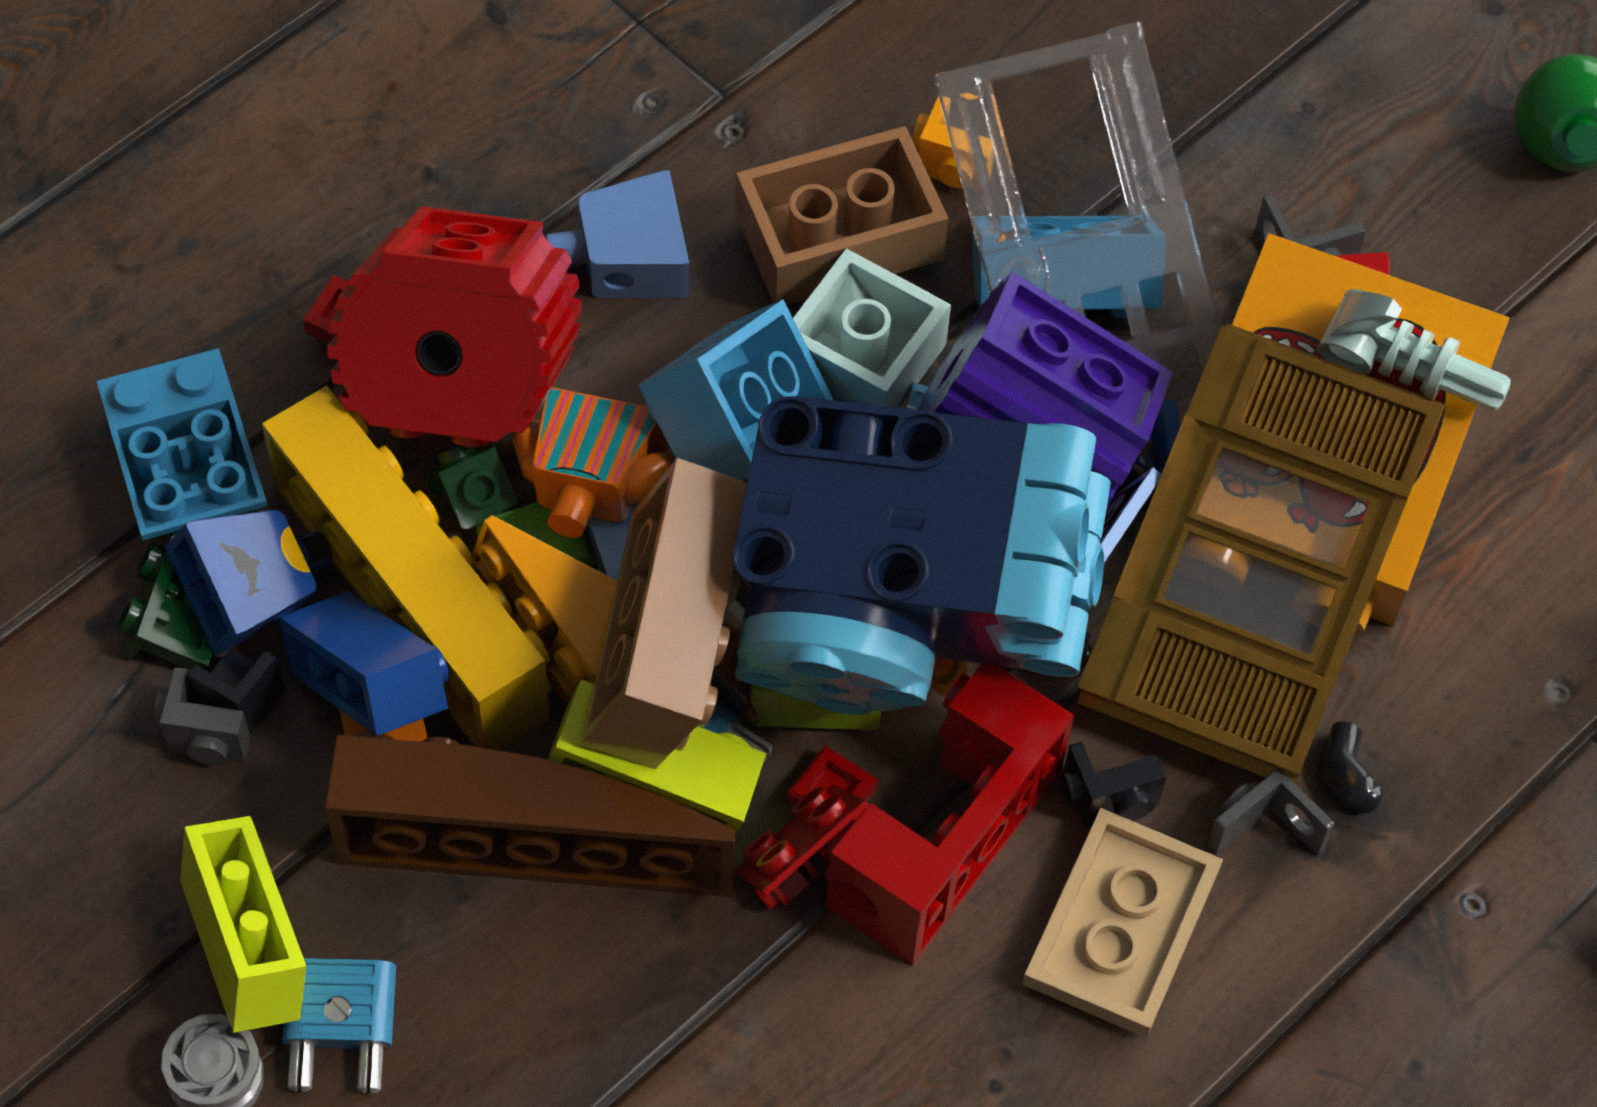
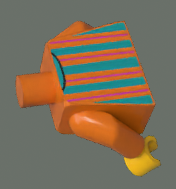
M554 387L551 388L550 393L545 399L541 420L533 419L523 433L515 432L512 439L523 477L535 484L538 503L544 508L551 509L547 520L549 527L555 533L567 538L582 536L590 517L616 523L625 520L634 505L642 502L675 461L672 450H668V442L658 423L651 418L646 406Z

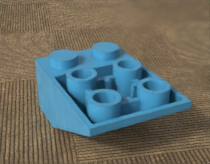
M219 348L96 381L142 541L179 531L186 523L192 521L233 516L268 506Z

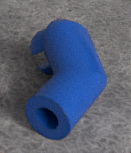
M1163 399L1151 432L1152 444L1148 456L1138 455L1134 462L1146 470L1145 473L1152 467L1161 474L1163 472L1180 429L1177 402L1175 400Z

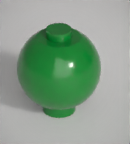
M1568 54L1553 58L1543 63L1529 75L1518 94L1515 106V123L1518 135L1528 152L1548 167L1568 172L1586 171L1597 167V57L1586 54Z

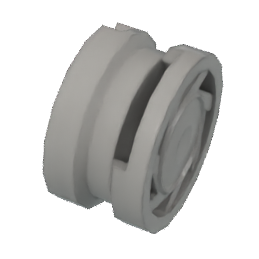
M202 1014L185 1021L170 1034L162 1051L161 1070L176 1107H252L263 1088L264 1067L252 1033L249 1030L233 1033L228 1017L223 1014Z

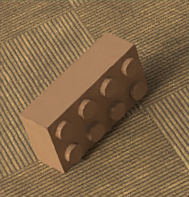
M676 458L632 513L581 745L656 769L674 750L681 751L684 748L690 733L698 725L704 727L710 720L718 694L717 688L710 685L713 667L721 662L730 637V629L722 626L725 609L733 603L741 583V576L733 563V549L735 547L747 482Z

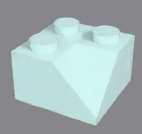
M846 248L793 317V320L835 401H862L880 406L900 408L910 395L913 382L919 383L946 346L951 304Z

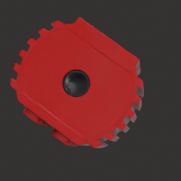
M421 206L403 228L395 227L350 278L345 285L347 286L337 299L334 309L339 311L330 321L328 330L329 334L337 335L327 345L328 358L338 360L330 372L332 383L344 385L345 387L338 396L345 410L359 412L370 426L388 428V432L396 437L420 438L425 436L426 433L451 436L453 443L468 447L484 446L489 441L497 442L509 432L523 433L541 408L551 388L570 359L574 348L572 345L580 330L581 323H576V320L582 312V300L573 298L579 289L578 275L566 273L572 263L566 249L554 248L542 234L543 222Z

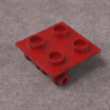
M834 784L826 790L823 787H817L806 794L794 806L792 813L795 817L779 832L775 834L770 830L763 833L744 850L742 857L745 859V862L734 871L739 877L755 887L754 893L769 910H772L779 902L786 906L809 885L797 869L801 866L813 880L817 879L820 875L808 859L816 853L829 866L830 855L823 846L825 844L828 845L830 839L852 820L856 821L863 813L862 811L869 805L865 800Z

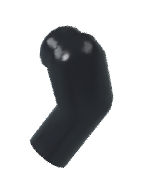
M1335 722L1330 730L1320 768L1321 782L1346 808L1355 809L1361 814H1369L1381 805L1384 791L1381 784L1376 782L1372 774L1357 760L1363 731L1358 726L1349 722Z

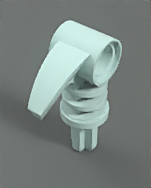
M1350 289L1344 293L1317 347L1318 352L1325 360L1365 375L1370 373L1375 361L1381 363L1378 373L1386 377H1390L1393 369L1402 372L1399 378V382L1410 387L1414 378L1422 381L1420 391L1428 399L1434 400L1441 389L1491 412L1497 411L1501 407L1509 391L1511 380L1506 375L1457 355L1460 341L1452 337L1445 338L1441 347L1432 344L1435 334L1424 329L1420 338L1411 335L1414 325L1403 320L1399 329L1393 327L1402 310L1393 298L1358 289Z

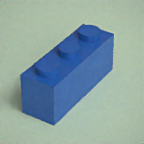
M349 591L279 616L291 675L376 736L448 709L443 684L448 681L449 674L445 659L440 650Z

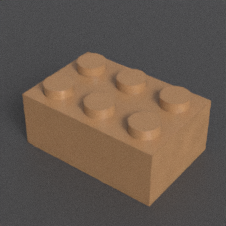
M906 126L736 173L735 215L773 303L783 299L785 304L789 305L807 300L846 248L893 274L944 260L949 218Z

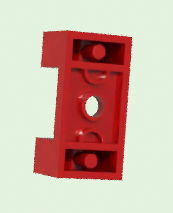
M981 664L971 677L965 673L961 674L952 684L943 701V707L948 710L947 717L943 721L938 733L941 738L946 740L941 750L940 765L973 786L970 797L974 801L962 816L955 812L950 814L937 831L933 842L930 843L870 803L856 821L852 820L830 839L827 845V851L831 853L830 864L824 875V879L828 881L826 908L911 966L919 959L1058 778V771L1062 770L1074 715L999 666Z

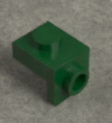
M458 444L450 445L434 454L438 464L422 471L433 494L446 495L455 518L462 528H470L483 522L490 516H496L518 504V498L494 446L468 447Z

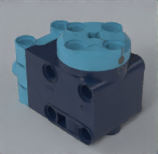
M799 396L780 397L772 401L762 411L758 421V431L735 547L733 549V563L749 588L737 648L738 661L735 677L752 685L765 687L786 696L814 703L818 707L829 711L849 715H867L871 711H891L907 706L925 705L927 693L931 686L935 658L1026 669L1055 677H1073L1078 675L1089 617L1087 612L1090 606L1097 605L1102 587L1104 550L1103 547H1100L1111 485V481L1107 477L1091 471L1097 437L1086 429L1067 424L1049 423L1040 425L932 413L924 410L880 406L862 401L844 402Z

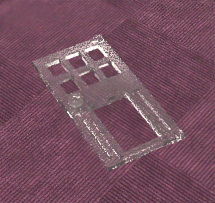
M1129 22L1112 27L1106 33L935 74L934 80L989 295L996 286L998 287L1003 277H1008L1011 271L1085 317L1081 296L1119 287L1132 334V339L1124 342L1158 363L1156 349L1193 341L1203 373L1219 333V326L1145 44L1142 22ZM1088 58L1129 216L1031 240L991 82ZM1176 273L1189 325L1152 334L1146 318L1138 282ZM1193 397L1176 401L1180 425Z

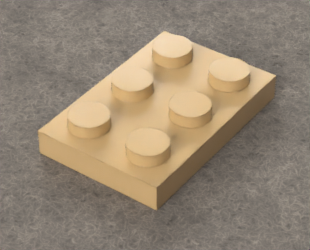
M1100 808L1026 970L1022 985L1147 1038L1219 873L1223 859Z

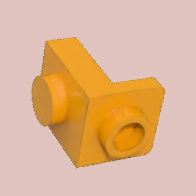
M938 96L930 115L920 114L912 134V141L915 147L919 149L918 154L929 177L940 180L947 186L958 189L965 188L983 194L991 174L995 141L948 127L950 99Z

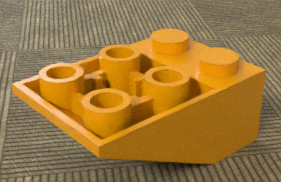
M493 515L485 519L472 554L476 565L474 571L485 585L492 581L503 591L512 608L513 614L511 618L522 631L530 628L541 639L550 657V661L546 663L549 667L546 669V675L554 692L562 701L567 703L572 698L580 680L594 684L617 580Z

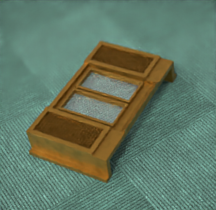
M1228 323L1226 327L1221 325L1079 682L1078 688L1081 690L1077 704L1264 778L1269 777L1280 768L1296 784L1446 404L1428 399L1422 395Z

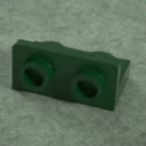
M176 531L169 533L160 544L150 542L141 558L136 577L145 581L139 598L131 596L120 616L116 631L124 634L125 637L118 655L131 660L140 650H143L189 670L193 665H197L205 670L209 665L213 651L165 549L169 541L178 533Z

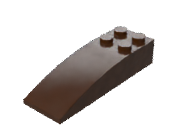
M370 731L361 732L356 736L337 735L325 809L336 860L339 865L733 897L735 829L669 798L599 773L539 757L460 745L457 741L445 737H430L420 742L396 740L387 734L376 736Z

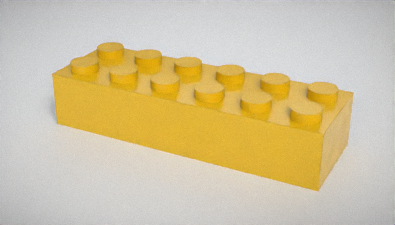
M325 386L262 423L275 489L309 533L319 531L325 536L331 548L332 563L362 601L372 607H376L382 614L399 625L405 626L410 632L440 650L445 659L449 674L448 681L443 684L448 705L446 710L472 744L476 747L502 751L550 720L548 694L552 692V686L546 675V663L550 661V657L543 642L532 629L528 628L522 631L511 618L513 614L512 608L503 591L492 581L486 585L474 571L476 568L475 561L467 546L458 536L455 535L449 539L438 526L439 517L429 498L421 490L415 493L411 492L402 480L404 478L403 471L393 453L384 445L377 449L368 438V428L360 413L345 410L329 387Z

